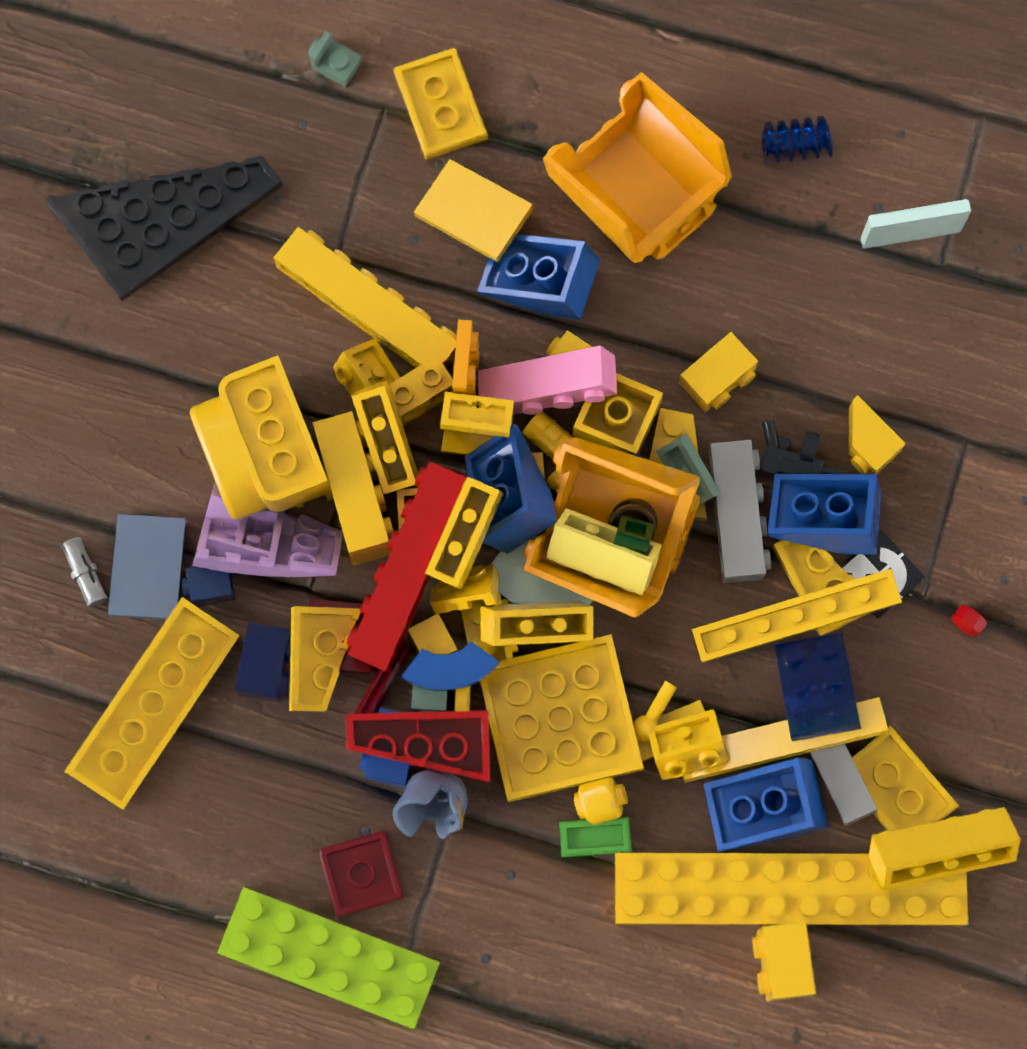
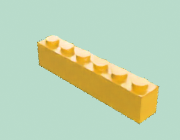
M297 227L273 257L276 268L367 334L376 338L377 341L413 367L417 368L437 356L447 369L455 359L457 335L445 326L441 328L435 326L430 322L431 317L419 307L410 308L403 302L405 299L400 293L391 287L385 290L376 283L378 279L371 272L364 268L359 271L352 266L350 258L338 249L331 251L323 245L325 241L314 231L308 230L306 233Z

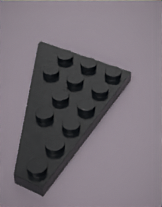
M263 156L246 159L243 162L232 161L223 163V166L202 170L194 168L173 172L169 176L156 175L142 181L112 183L99 186L96 189L85 188L76 190V193L55 197L49 195L44 200L121 301H124L283 186V183Z

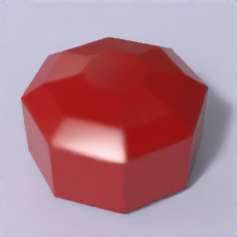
M964 604L951 617L953 623L960 631L972 637H977L987 625V621L982 615Z

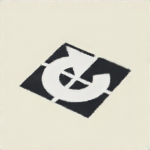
M882 530L878 532L876 555L853 554L840 565L846 573L851 574L855 579L892 569L901 599L925 578ZM887 607L871 613L878 620L891 607Z

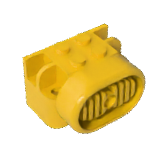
M278 355L225 376L219 384L218 397L191 407L190 416L226 509L233 520H240L265 509L274 512L285 511L295 506L299 509L304 507L303 503L326 495L328 501L334 499L328 479Z

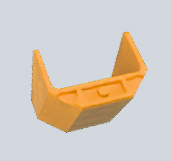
M640 72L634 79L625 82L620 89L619 103L622 112L614 119L608 120L602 129L590 140L583 142L576 152L569 143L564 142L552 146L546 156L543 157L549 177L633 263L642 262L646 256L652 255L655 259H661L669 254L713 214L717 206L713 202L715 195L728 185L732 177L723 140Z
M577 437L572 438L558 446L553 458V463L557 464L556 471L560 473L556 482V489H559L556 500L553 501L557 521L567 508L608 524L614 507L621 501L635 498L648 502L657 515V529L653 542L662 545L653 577L643 595L635 592L625 591L617 585L604 580L594 579L586 573L561 566L557 562L547 559L546 555L555 524L547 528L546 532L539 535L535 540L531 539L528 542L523 555L526 558L523 570L629 616L637 617L658 603L663 594L669 573L674 574L680 563L700 503V496L696 494L700 484V477Z

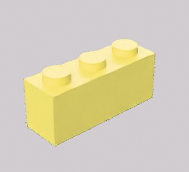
M566 508L555 524L546 558L557 562L561 566L586 573L594 579L604 580L617 585L625 591L643 595L653 577L662 545L651 541L648 552L644 553L613 544L617 527Z

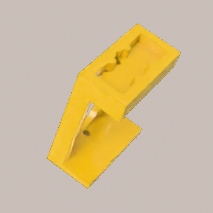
M445 392L440 429H444L441 452L468 455L494 436L510 437V429L513 424L514 400Z

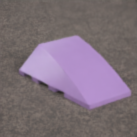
M214 482L192 566L257 576H335L343 532L303 514L296 518L286 514L285 511L274 512L269 509L240 520H233L226 509L217 484Z

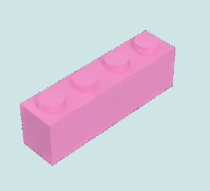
M601 345L478 370V395L514 400L513 415L520 413L528 415L540 414L543 412V409L550 407L559 409L570 408L574 403L581 401L601 402L605 400L606 396L617 394L615 355Z

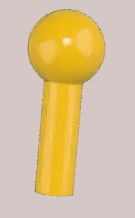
M665 681L646 715L639 716L634 720L633 725L637 741L642 743L650 742L648 734L658 725L659 718L677 689L675 685Z

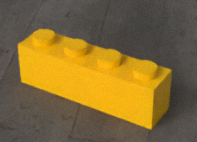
M1005 807L993 810L985 809L975 814L960 817L952 816L942 821L928 824L919 823L909 828L895 831L887 830L872 835L869 859L882 889L886 890L1015 862L1021 839Z

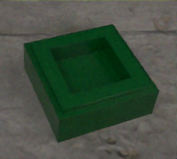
M621 515L613 544L647 553L654 524Z

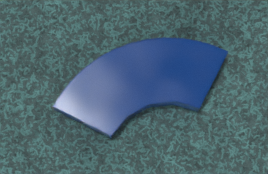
M471 641L462 650L449 655L433 654L422 649L401 677L407 682L426 690L442 692L467 688L480 682L499 665V661Z

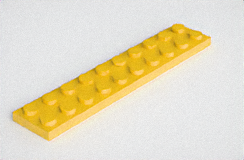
M615 853V924L780 925L806 921V925H968L967 872L883 890L869 859V854Z

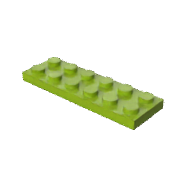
M245 887L241 891L217 952L230 959L414 1030L440 965L438 961Z

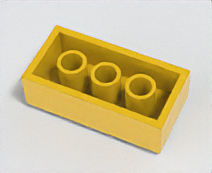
M351 411L312 422L353 566L390 556L391 550L387 549L394 532L390 517L382 518L381 513L387 512L386 503L380 484L373 486L372 481L378 480V476L370 452L364 454L363 449L368 448L360 421H355Z

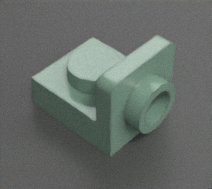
M328 31L324 32L321 39L317 37L313 41L308 52L313 70L344 87L347 86L362 62L361 55L334 41L332 33Z

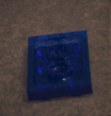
M843 632L775 645L792 742L861 729Z

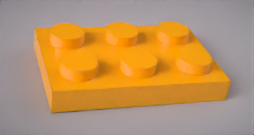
M458 319L452 389L453 393L476 396L477 383L475 373L479 369L480 351L478 342L479 332H473L472 320Z

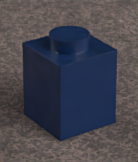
M196 566L186 568L187 578L182 579L185 599L191 598V602L196 607L236 600L231 573Z

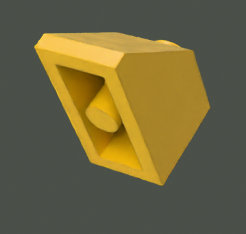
M857 395L849 407L848 454L852 457L850 460L852 465L861 474H878L902 451L906 443Z

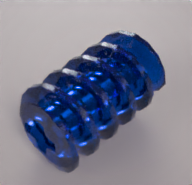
M818 116L815 125L810 117H805L802 127L797 119H791L789 128L784 120H778L776 129H774L771 122L764 123L761 134V146L765 164H767L769 154L773 155L776 163H780L782 153H786L790 162L793 161L795 151H799L803 160L807 159L808 150L813 151L816 159L820 158L822 148L826 149L829 157L833 155L831 130L824 116Z

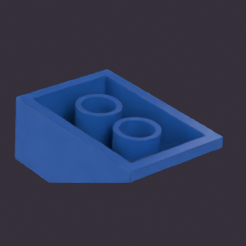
M517 234L499 262L488 259L477 292L481 295L546 315L581 320L600 258L585 241Z
M511 425L510 437L494 436L465 456L468 477L500 490L504 494L483 544L508 554L557 522L552 493L517 425Z
M774 474L768 536L839 554L876 555L882 497L877 474Z
M795 758L703 784L718 852L798 837L829 828L813 760Z

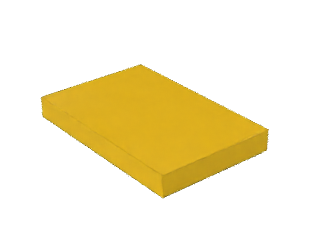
M456 48L393 68L425 160L488 139Z
M450 159L415 209L414 214L418 219L490 259L499 262L534 210V207L528 201Z
M892 726L888 727L889 733L877 736L852 757L877 808V812L873 814L886 830L895 831L909 828L919 823L928 824L942 821L959 807L956 801Z

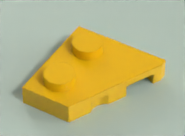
M493 563L486 567L479 565L471 568L462 589L439 581L432 588L430 605L435 614L447 613L452 610L470 609L473 606L471 601L483 599L486 606L496 604L500 574L495 564Z

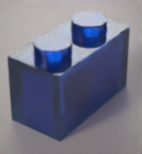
M248 623L235 691L238 695L279 702L280 694L286 695L290 674L285 673L287 660H290V630Z

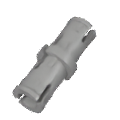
M75 537L64 542L61 548L73 571L70 575L73 581H77L87 607H95L108 600V597L96 574L98 568L95 563L91 562L82 538Z

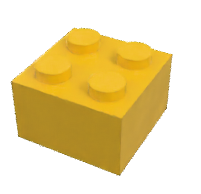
M616 373L617 394L606 396L605 400L601 402L591 403L585 401L574 424L573 437L621 452L639 455L661 405L663 393Z
M806 921L764 926L758 929L757 936L752 938L754 958H761L762 972L757 973L759 994H766V1001L807 997L816 994Z

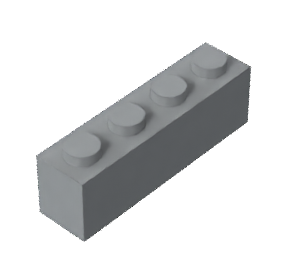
M751 440L710 443L708 450L710 473L720 491V494L713 497L722 584L763 580L766 570H771V558L769 549L763 550L762 537L767 536L766 517L759 514L758 503H763L764 496L762 483H756L755 470H760L758 449L752 450Z

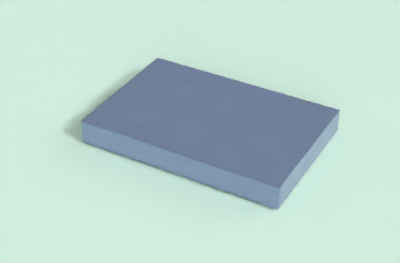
M117 515L108 615L110 617L166 620L180 600L187 525L186 518Z

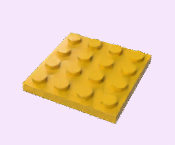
M612 634L593 638V641H581L499 661V665L480 681L486 709L489 711L490 727L508 802L576 787L580 784L605 777L613 778L644 770Z

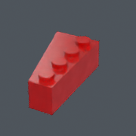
M489 711L346 714L347 750L490 782Z

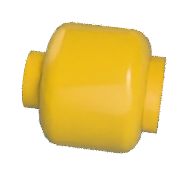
M612 777L580 784L578 792L574 793V802L580 819H586L591 825L620 818L623 813V805L628 804L624 785H617Z

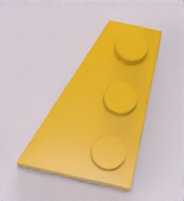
M784 540L773 544V549L798 597L855 580L851 574L846 573L833 560L834 558L826 550ZM867 614L816 629L819 637H822Z

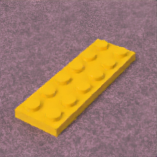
M182 597L64 772L123 810L240 635Z

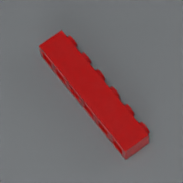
M429 462L428 467L422 466L415 481V485L419 488L414 499L409 498L402 510L401 517L405 519L400 532L395 530L390 538L387 549L391 550L387 563L381 562L376 571L374 581L378 584L373 595L368 594L361 606L360 613L364 614L360 626H354L349 634L346 645L350 646L347 655L383 671L392 669L431 578L425 572L467 479L466 476L433 462Z

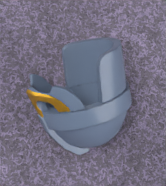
M428 769L414 774L393 809V819L396 826L406 836H413L423 821L427 819L436 822L435 828L438 836L442 840L445 839L450 833L459 831L463 827L464 815L468 804L466 788L462 780L452 773Z

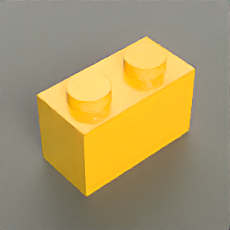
M730 332L680 374L679 384L705 413L712 407L717 410L731 398L729 394L731 390L737 385L743 388L756 376L754 371L756 370L758 360Z

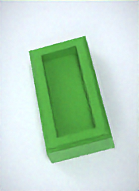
M620 817L616 820L597 825H591L587 820L559 822L562 858L632 852L629 817Z

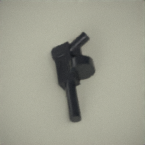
M775 420L762 422L766 442L760 464L763 471L774 474L777 471L787 474H859L823 464L824 460L815 458L820 434L807 431L801 452L798 454L786 451L792 441L778 436Z

